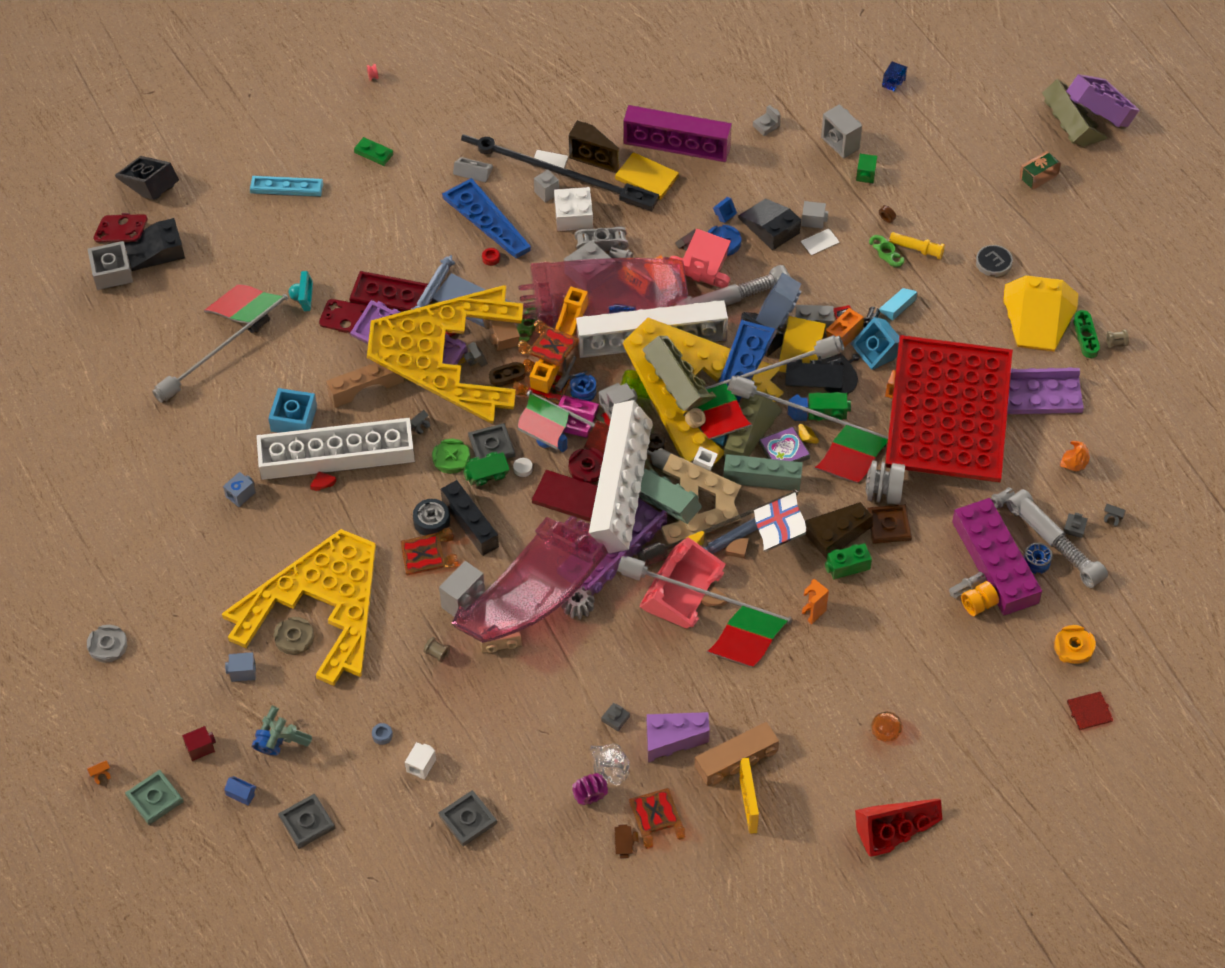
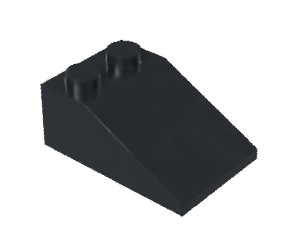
M139 156L115 174L118 180L139 195L152 200L158 199L163 192L173 188L174 184L179 181L171 162L145 156Z
M766 198L738 215V218L772 251L800 234L801 219L790 208Z
M174 218L159 221L143 230L140 239L135 242H124L132 271L185 258Z

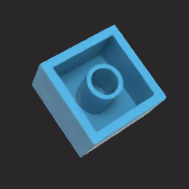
M278 388L268 418L271 432L282 433L311 429L317 410L315 394Z

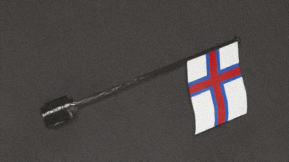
M793 489L791 493L703 530L704 534L755 513L756 526L763 540L764 552L806 534V526L797 505L796 496H798L799 491ZM684 539L666 547L664 544L655 542L641 548L637 552L638 560L644 561L645 566L648 567L666 559L667 550L675 547Z

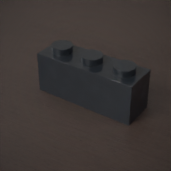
M799 359L787 363L786 386L843 389L844 365H840V362L829 361V364H821L819 360H810V363H802L803 360Z

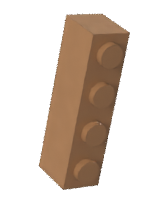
M766 721L696 756L694 767L706 786L712 783L717 784L724 777L740 772V761L742 758H749L750 766H753L760 759L766 756H773L778 751L779 740Z

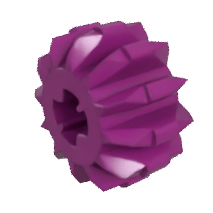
M598 773L589 774L578 779L572 785L573 795L578 804H592L599 799H603L608 794V784L603 775Z

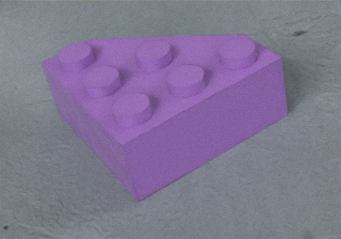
M1078 74L1066 91L1071 95L1070 99L1084 105L1094 114L1103 116L1117 127H1128L1140 111L1103 78Z

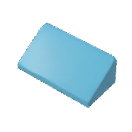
M902 288L879 310L893 321L917 300L918 292Z

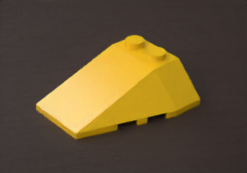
M1027 275L1005 284L1003 302L1008 311L1007 315L1012 324L1017 347L1055 352L1066 328L1077 311L1078 293L1063 280Z

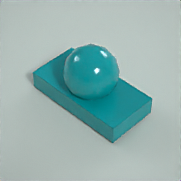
M301 271L300 284L295 283L291 285L288 293L292 300L299 301L304 311H310L313 280L308 271Z

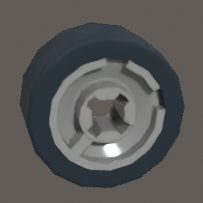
M438 499L422 500L413 510L415 529L426 537L443 534L450 526L448 506Z

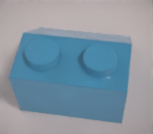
M874 317L851 342V345L870 369L874 370L897 357L900 336L886 320Z

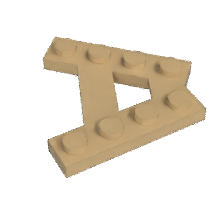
M672 453L670 454L662 472L680 480V485L685 491H692L698 496V489L715 496L716 500L715 509L700 514L697 512L688 524L679 520L662 526L661 531L667 546L680 543L686 537L700 531H704V534L740 522L741 519L734 500L741 485Z

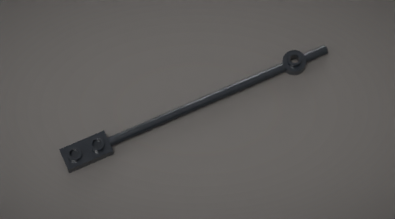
M465 134L461 137V141L478 146V151L482 154L496 152L620 194V201L649 211L654 209L659 200V194L626 183L624 188L497 146L491 137L486 136L477 139Z

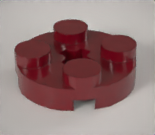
M580 448L574 451L569 457L568 471L572 478L591 484L598 481L604 454L595 448H590V450ZM585 463L588 465L589 463H591V467L585 468L583 464Z

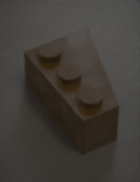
M861 502L804 520L806 526L805 535L826 559L828 553L836 549L841 550L873 527V515Z

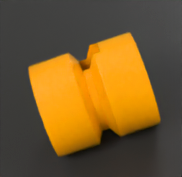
M985 581L976 586L975 589L962 593L961 601L966 611L971 616H976L983 612L985 608L989 609L997 605L999 597L992 584Z

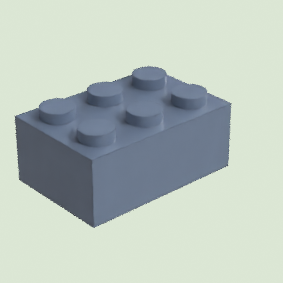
M782 272L765 299L756 321L767 327L777 329L779 326L782 328L787 320V316L796 306V302L802 292L799 290L801 283Z

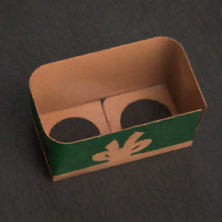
M1045 151L1021 165L1020 179L1030 188L1036 189L1059 174L1061 163L1052 154Z

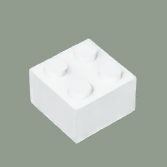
M590 187L554 190L557 231L593 229Z

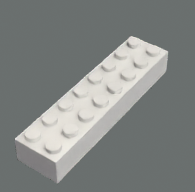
M724 300L576 318L580 358L625 353L624 340L648 317L712 342L727 341L728 316Z
M634 400L617 403L613 406L589 529L590 535L608 553L629 550L633 525L635 524L636 509L638 507L639 492L641 491V481L644 475V465L647 459V449L650 443V432L653 426L652 420Z
M410 418L257 435L258 463L262 480L316 474L319 471L325 473L415 462Z

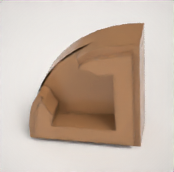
M740 538L732 541L727 546L725 555L745 558L749 539Z
M715 587L710 591L712 593L727 597L725 594H723ZM706 595L701 600V603L708 607L724 606L728 603Z

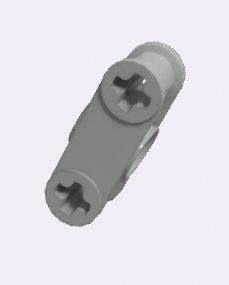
M624 227L580 229L575 232V239L578 243L576 248L578 250L592 240L603 251H610L611 247L625 250L629 246L625 237L627 234Z

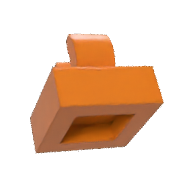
M107 760L87 768L90 777L95 775L94 780L97 784H100L98 779L100 774H105L108 780L111 778L109 772L105 771L110 768Z

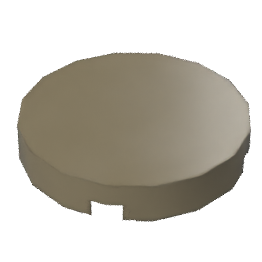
M290 617L288 620L281 621L276 626L273 635L278 649L291 655L303 653L309 649L314 640L313 628L307 620L301 617Z

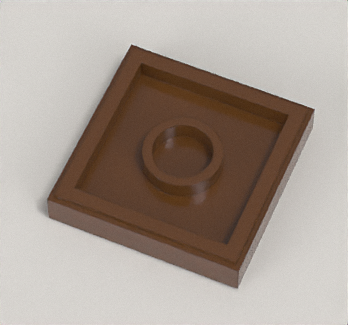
M906 504L867 508L873 515V527L870 528L873 544L912 540Z

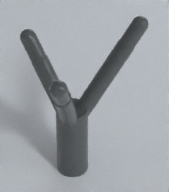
M575 356L572 357L567 370L566 358L563 359L562 376L555 385L556 390L561 391L569 379L575 378V375L588 373L587 371H582L569 375L576 360Z

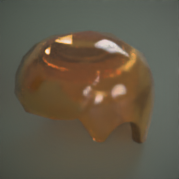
M885 711L878 713L872 720V734L880 741H895L903 732L901 719L893 712Z

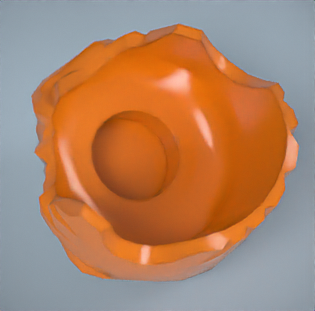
M1071 441L1070 443L1074 446V449L1067 450L1064 453L1060 467L1078 472L1085 469L1089 463L1090 455L1086 444L1079 441Z

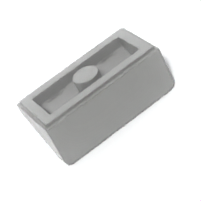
M460 157L454 162L453 174L486 182L493 169V165Z

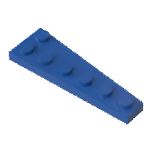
M472 178L442 193V198L515 259L531 251V246Z

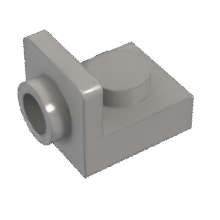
M768 105L766 113L753 121V127L763 136L767 135L780 126L781 115L779 111Z

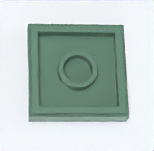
M158 770L125 792L126 797L148 825L184 802L183 798L161 770Z

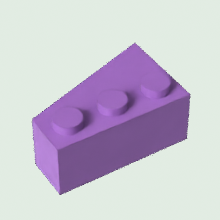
M708 712L647 714L648 763L654 761L655 758L664 755L669 756L673 752L682 749L687 750L709 742Z

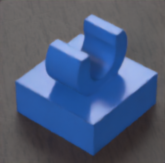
M726 197L713 208L720 222L725 223L737 214L732 198Z

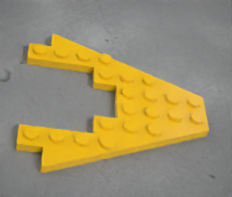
M506 285L371 320L367 358L493 424L495 407L514 409L516 389L459 383L461 366L442 363L445 332L464 334L466 317L521 323L523 303L506 302Z
M648 317L624 340L623 346L680 457L692 462L699 447H703L718 454L714 462L715 465L724 456V450L707 438L700 429L692 428L687 424L684 415L688 411H683L677 406L676 399L666 390V384L656 375V369L646 360L642 349L657 336H668L681 352V359L690 363L694 368L692 373L695 376L703 370L717 382L721 378L731 348ZM761 361L757 370L772 364ZM776 367L755 374L751 380L755 381L756 390L780 398L784 392L771 381L780 371V368Z
M340 529L222 613L223 619L236 624L229 634L228 640L247 648L276 602L294 609L301 596L305 594L334 606L335 608L328 618V624L343 630L317 671L316 679L335 686L344 670L361 677L376 544Z

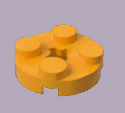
M1079 625L1065 626L1057 633L1054 641V649L1059 659L1064 663L1072 664L1088 662L1096 646L1094 636ZM1072 641H1075L1076 644H1080V646H1078L1077 648L1072 647Z

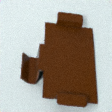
M627 824L618 825L619 827H615L616 854H620V858H629V854H633L632 845H634V841L639 842L638 832L633 831L632 835L631 826H627Z

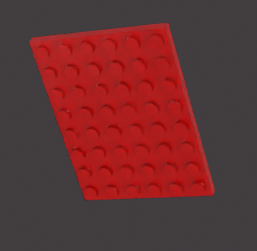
M900 335L885 467L891 468L892 463L904 464L905 470L1001 483L1013 349Z

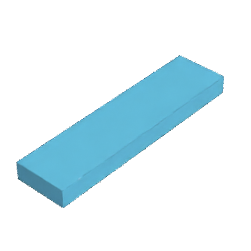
M252 176L250 193L321 197L323 179Z

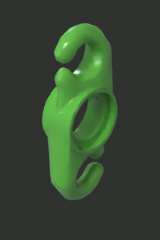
M874 235L869 239V244L873 245V248L878 251L879 257L890 266L900 267L903 265L904 258H900V254L895 251L894 244L887 241L881 235ZM874 240H879L881 242L880 244L873 245ZM887 248L890 249L892 252L884 253L882 252V250ZM900 258V261L895 262L893 261V259Z
M528 306L527 311L522 316V322L519 323L517 330L519 335L527 333L528 336L525 338L520 337L519 342L529 341V336L536 330L541 316V310L538 306ZM530 310H535L536 313H535V314H529L528 311H530ZM526 321L533 322V325L525 326L523 325V323Z

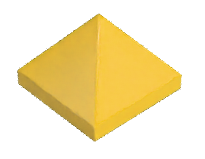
M803 424L798 425L799 437L802 442L819 443L811 427Z

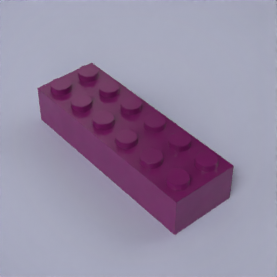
M628 105L623 120V144L726 162L731 148L732 123Z
M991 498L955 509L952 523L978 571L982 572V577L985 576L986 580L995 588L999 597L997 605L1003 616L1039 604L1042 589Z

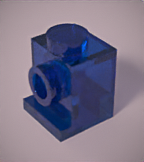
M892 61L883 75L882 87L895 91L898 85L901 86L903 81L906 80L908 67Z

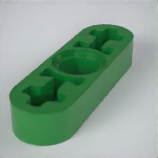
M1079 310L1075 313L1073 323L1081 352L1086 358H1095L1099 353L1100 345L1093 320L1088 311ZM1087 331L1091 333V336L1085 337L1082 335V332Z

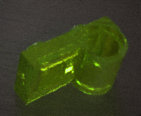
M626 370L620 385L627 383L630 389L635 390L637 397L650 399L637 371Z

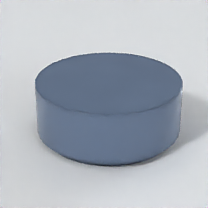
M380 723L373 727L372 738L375 743L385 745L392 740L393 733L388 724Z

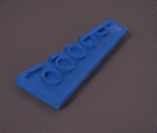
M741 320L719 383L731 379L732 376L737 377V375L740 376L757 370L777 330ZM754 375L746 377V379L751 380ZM735 395L739 403L742 397Z

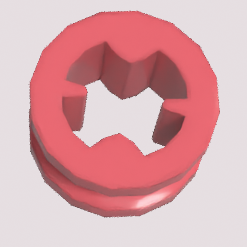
M373 64V66L367 65L369 80L371 81L373 78L378 79L376 64Z

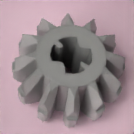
M575 585L574 590L567 588L566 593H563L561 607L564 609L565 615L570 614L572 619L578 616L581 620L582 615L588 617L589 611H593L595 599L590 590L585 591L584 586L577 589Z

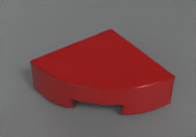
M319 471L310 488L314 491H320V489L331 487L336 483V477Z

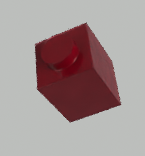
M205 726L182 735L192 761L215 752L213 746L216 743L215 737L212 732L208 733Z

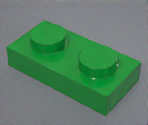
M365 137L354 148L355 154L382 166H385L394 155L392 149Z

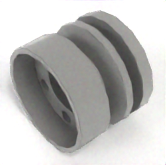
M872 460L867 473L865 489L867 501H872L873 493H878L877 502H880L882 494H886L887 504L900 505L905 465L892 463L890 471H886L885 462H882L881 470H876L877 461Z

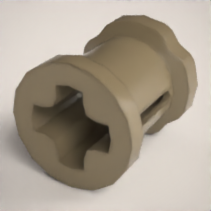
M1123 329L1121 332L1113 333L1107 331L1106 341L1108 347L1112 348L1113 345L1121 344L1128 346L1129 336L1127 330Z
M431 637L424 647V653H430L438 658L439 662H443L450 652V647L440 644L436 641V638Z

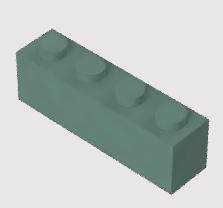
M726 454L723 477L739 485L800 491L803 462Z
M644 468L639 498L661 510H665L668 514L688 524L702 508L698 501L699 497L692 491H685L679 484H672L665 476L661 478L654 470Z

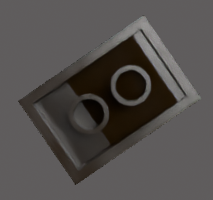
M577 120L568 135L569 159L617 173L619 171V148L595 126Z

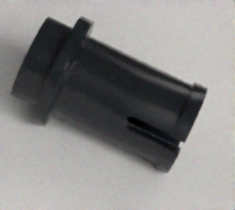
M875 307L869 308L868 314L864 318V328L874 317L878 318L880 315L878 308L875 313H873Z
M268 314L249 327L248 331L251 333L259 332V328L270 321Z

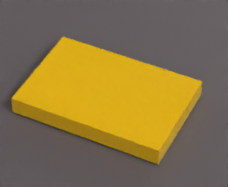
M633 152L616 173L615 179L624 184L628 183L657 193L661 200L679 177V172Z
M789 316L779 362L815 350L816 341L823 339L826 324ZM814 354L801 360H803L802 363H810V360H818L819 357ZM787 364L778 366L780 372L786 373Z
M742 758L740 761L739 780L748 831L752 834L757 833L759 812L749 758Z

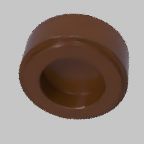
M883 205L879 209V215L885 222L892 223L896 219V213L889 206Z

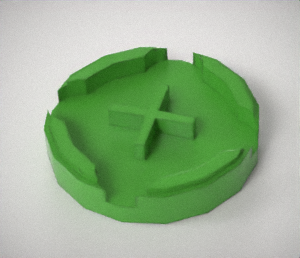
M445 439L433 449V464L443 473H458L465 469L466 464L470 460L469 448L461 440Z

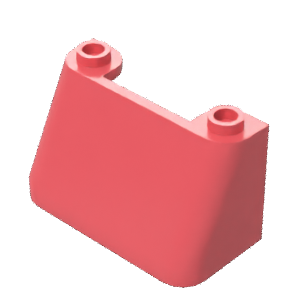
M687 537L671 550L657 574L707 591L711 583L714 581L718 582L724 574L722 570L726 564ZM655 578L639 607L650 614L687 629L694 627L699 618L697 617L698 612H696V609L705 594Z

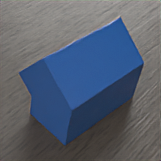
M798 394L788 400L791 403L808 408L807 398H801ZM788 406L787 414L794 421H807L808 412Z
M233 776L228 778L224 791L226 796L249 806L255 796L256 786Z

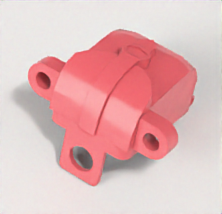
M696 229L684 257L671 256L667 265L671 270L688 276L697 282L701 281L720 288L727 287L730 277L721 273L720 270L727 257L731 241Z

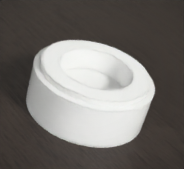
M527 458L517 459L513 464L514 473L519 477L529 476L533 471L532 462Z

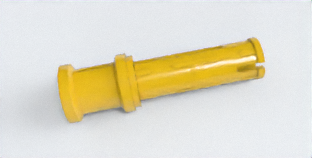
M894 232L891 233L889 238L891 239L889 240L890 243L920 251L925 256L927 254L935 256L939 260H941L945 250V244L932 243L928 239L922 241Z

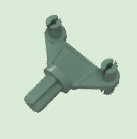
M271 705L267 716H264L262 720L264 723L260 729L269 731L271 728L269 732L271 736L266 746L274 749L278 738H284V741L287 743L293 741L306 747L309 746L312 736L296 730V726L292 724L285 727L284 725L287 720L279 717L278 721H275L274 719L279 708Z

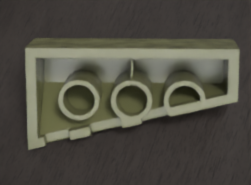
M1056 79L1042 92L1045 97V103L1053 109L1052 114L1060 120L1061 128L1069 134L1068 139L1073 144L1077 143L1084 147L1108 138L1105 133H1101L1096 129L1099 126L1087 116L1088 111L1080 103L1070 99L1071 95L1066 92L1069 88L1066 83Z
M657 336L642 349L646 360L654 366L656 375L664 381L666 390L674 396L676 404L681 410L690 411L716 397L713 392L709 393L705 389L704 385L706 383L703 379H699L692 373L694 368L690 363L681 359V352L668 336Z
M754 394V397L750 396L749 399L743 398L740 407L746 419L753 426L730 433L724 450V462L726 454L748 457L751 455L759 439L764 437L765 432L773 425L776 417L782 412V409L774 401Z

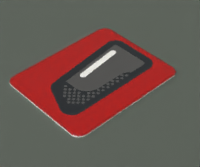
M850 305L833 308L836 319L848 308L851 309Z

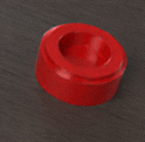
M495 248L485 249L482 252L483 263L488 266L498 264L500 252Z

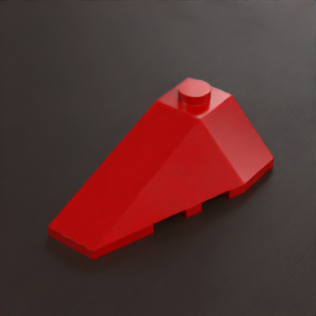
M941 799L878 805L855 810L857 832L870 857L893 851L894 847L898 844L906 843L911 839V836L920 831L923 832L943 820Z

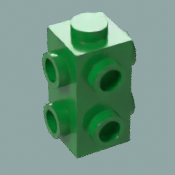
M809 393L808 409L839 420L847 419V412H851V400L847 401V393ZM808 413L809 420H828Z
M492 452L487 454L485 458L475 457L470 459L465 466V470H463L466 481L469 480L471 486L475 484L482 486L487 484L489 480L495 479V481L506 478L510 469L504 452Z
M865 543L860 545L854 544L849 548L836 549L828 553L825 568L827 573H831L833 580L870 570L872 558Z

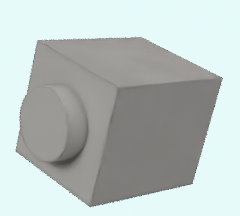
M546 170L534 178V192L545 203L554 198V190L559 189V180L549 170Z
M804 201L801 226L823 229V223L827 222L829 212L825 211L826 203Z

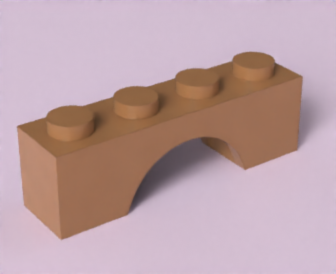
M373 363L327 380L326 385L328 395L336 408L352 402L356 394L368 386L380 384L390 388L405 382L404 377Z

